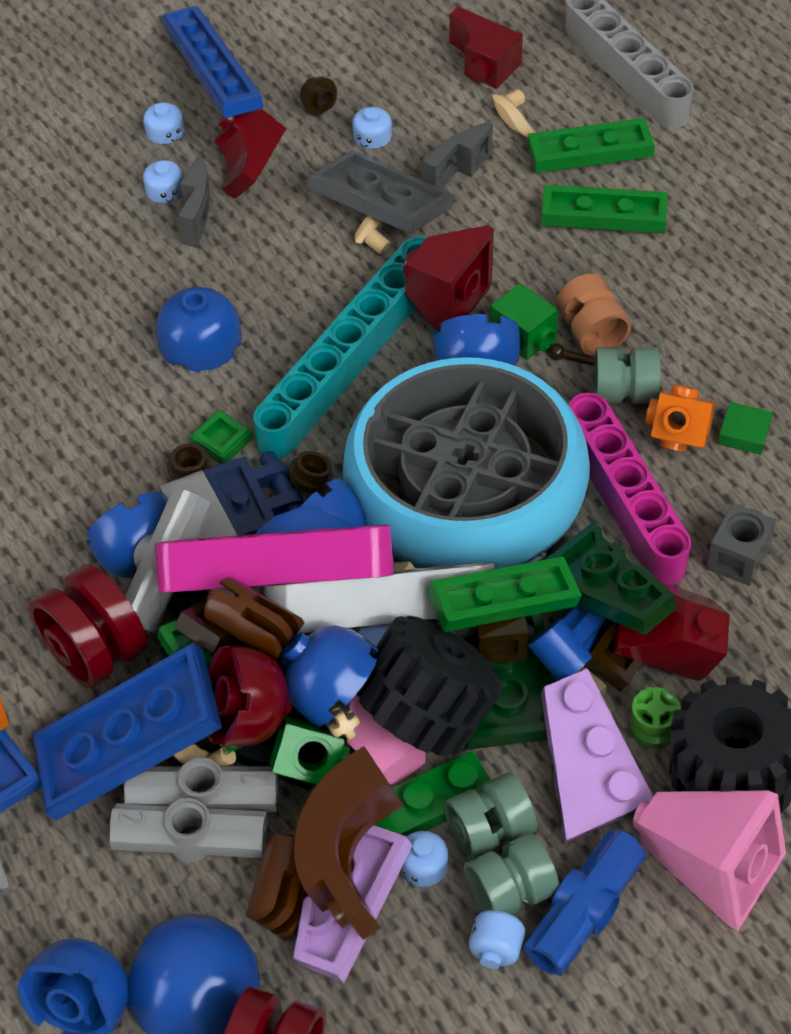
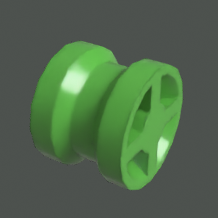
M648 687L639 691L634 697L629 727L631 735L638 743L650 748H660L670 744L672 718L675 709L681 710L680 701L676 695L665 688Z

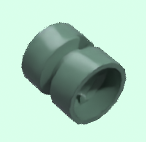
M596 347L594 363L595 394L602 396L608 404H621L624 398H629L633 404H649L651 398L659 399V348L633 347L629 354H625L621 347Z
M511 772L483 783L481 793L479 794L470 789L444 801V811L449 828L461 851L469 860L499 849L500 839L509 843L530 832L534 833L537 831V820L532 803L521 782Z
M531 832L503 845L502 856L490 851L464 864L466 881L481 912L499 910L514 915L521 911L522 901L535 905L554 896L560 886L556 870L548 852L540 840Z

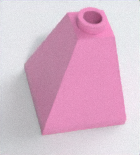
M771 791L656 792L650 802L643 801L638 806L633 818V828L639 831L641 845L719 918L737 931L786 854L778 794Z

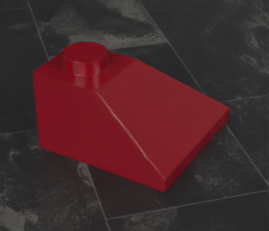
M486 225L428 236L416 251L412 250L407 255L402 269L403 274H405L406 295L438 332H441L440 323L445 320L470 315L491 288L494 228Z
M661 582L674 593L676 610L647 635L640 634L616 623L613 653L702 681L727 655L730 614L710 598Z

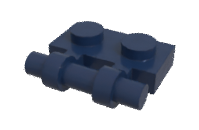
M273 451L263 453L259 458L261 466L251 469L246 456L203 470L237 535L256 534L258 529L274 516L297 509L304 503L301 494L298 491H294L289 482L286 464L279 461ZM268 487L273 489L276 496L266 499L262 488Z

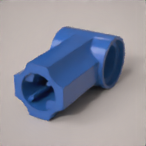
M579 605L571 607L560 619L538 634L528 646L556 681L575 674L592 658L589 651L605 631L604 621L606 618Z

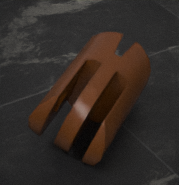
M232 577L222 579L219 583L227 589L225 592L218 589L212 590L204 608L206 620L277 660L281 655L282 649L286 648L293 639V635L297 634L305 623L303 618Z
M278 834L268 838L246 912L248 918L255 920L260 926L283 939H288L294 934L306 892L299 880L295 865V836L288 834Z

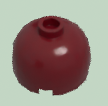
M222 646L212 656L208 672L211 683H214L213 692L222 728L208 735L209 740L213 744H220V746L225 747L253 746L268 740L280 727L285 715H288L292 709V704L288 698L286 678L279 664L261 650L246 646Z

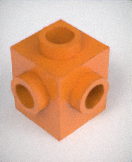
M673 384L671 391L663 390L660 392L659 399L651 398L646 424L653 426L651 437L661 439L660 446L667 449L686 451L687 445L704 448L708 443L716 401L698 397L699 389ZM674 411L684 414L686 418L685 424H679L674 420Z

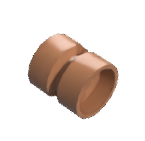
M585 274L574 278L560 290L556 297V306L568 327L571 328V332L582 351L588 355H595L596 347H619L631 332L630 320L619 302L616 301L605 279L598 274Z

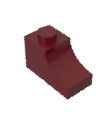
M459 6L449 15V43L460 49L465 55L464 75L476 82L498 89L522 63L523 34Z
M262 108L228 118L222 116L217 124L222 129L214 143L220 147L227 166V178L222 190L235 199L256 182L286 131L283 125Z

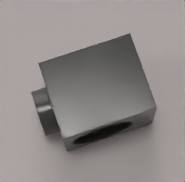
M732 503L711 542L707 570L750 586L771 546L776 519L766 516L758 510L748 509Z

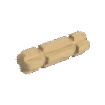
M338 701L327 710L335 717L324 725L336 738L344 735L350 741L357 736L353 728L360 724V720L348 706Z

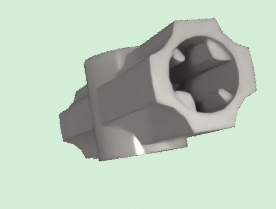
M174 486L154 533L141 539L135 548L134 564L137 571L125 596L138 615L143 628L152 633L156 632L173 592L158 591L154 543L197 539L213 504L211 501L177 486Z
M193 758L184 763L182 767H151L124 783V804L170 806L180 799L191 798L199 800L206 808L277 812L279 774L273 773L270 766L219 767L215 761L209 758ZM199 787H211L206 792H193Z
M191 798L180 799L170 806L116 803L111 813L109 843L111 850L172 853L179 861L186 863L198 862L208 855L262 858L267 842V811L206 808L202 802ZM185 828H199L192 834L180 833Z

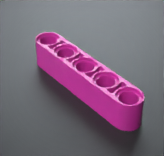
M595 393L578 394L570 401L569 407L575 414L586 439L590 462L589 477L641 565L660 582L669 585L676 584L684 578L687 571L691 539L688 532L607 401Z
M390 525L183 539L154 543L159 592L222 589L225 587L219 582L226 577H232L250 587L394 575Z

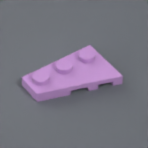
M588 668L545 686L541 691L548 746L552 752L555 773L554 787L556 801H559L562 820L560 828L564 845L635 813L638 806L643 801L650 802L653 795Z
M372 826L359 841L352 860V876L359 893L376 919L413 845L406 836ZM310 896L303 900L293 959L303 968L344 983L366 939L363 940L351 924L342 929L329 908L322 912Z

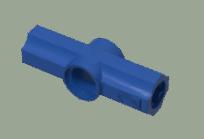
M609 830L580 870L574 868L564 878L552 900V908L524 945V953L533 961L535 966L549 975L556 974L562 976L572 961L578 956L592 934L597 936L603 931L619 905L621 893L646 860L647 852L639 845L636 838L623 830Z

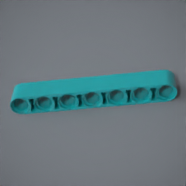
M415 236L403 242L256 408L253 421L256 447L259 453L263 454L273 451L277 458L289 455L415 310L416 306L406 295L405 274H403L402 269L410 251H416L427 237Z

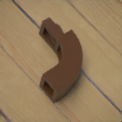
M365 746L339 762L316 785L302 809L294 840L296 870L306 893L322 912L329 908L342 929L351 924L363 940L381 929L354 883L352 876L353 855L359 841L372 826L403 806Z

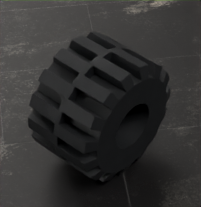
M409 615L407 618L399 616L390 624L376 647L379 652L371 654L377 660L375 667L356 695L360 698L359 702L364 710L370 713L381 727L388 730L404 743H408L426 753L431 751L438 756L448 757L449 754L457 755L462 751L502 692L500 689L502 687L501 679L495 673L496 670L491 663L459 635L452 631L443 632L441 625L429 620L426 621Z
M740 676L726 677V685L718 686L713 679L702 683L700 695L689 691L681 700V710L675 709L672 718L669 774H672L671 785L674 792L771 791L778 794L780 812L782 813L791 803V708H787L789 697L779 689L772 694L766 692L767 683L757 679H753L751 685L740 684Z

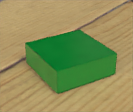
M730 402L719 434L718 444L761 455L772 422L773 412Z
M220 409L189 436L190 443L201 446L210 455L211 459L219 464L229 462L253 440L252 430Z

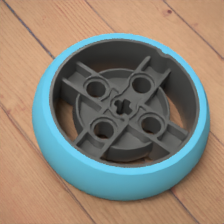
M449 358L426 363L398 375L386 383L368 400L358 414L348 435L343 461V482L359 499L365 514V526L390 525L393 558L400 562L410 561L416 569L480 562H494L495 569L528 563L541 552L548 551L561 539L575 520L582 506L588 486L590 462L586 439L575 414L558 392L542 379L522 368L501 361L484 358ZM526 435L536 441L548 453L551 459L532 454ZM376 471L399 477L410 504L404 502L387 489L380 481Z

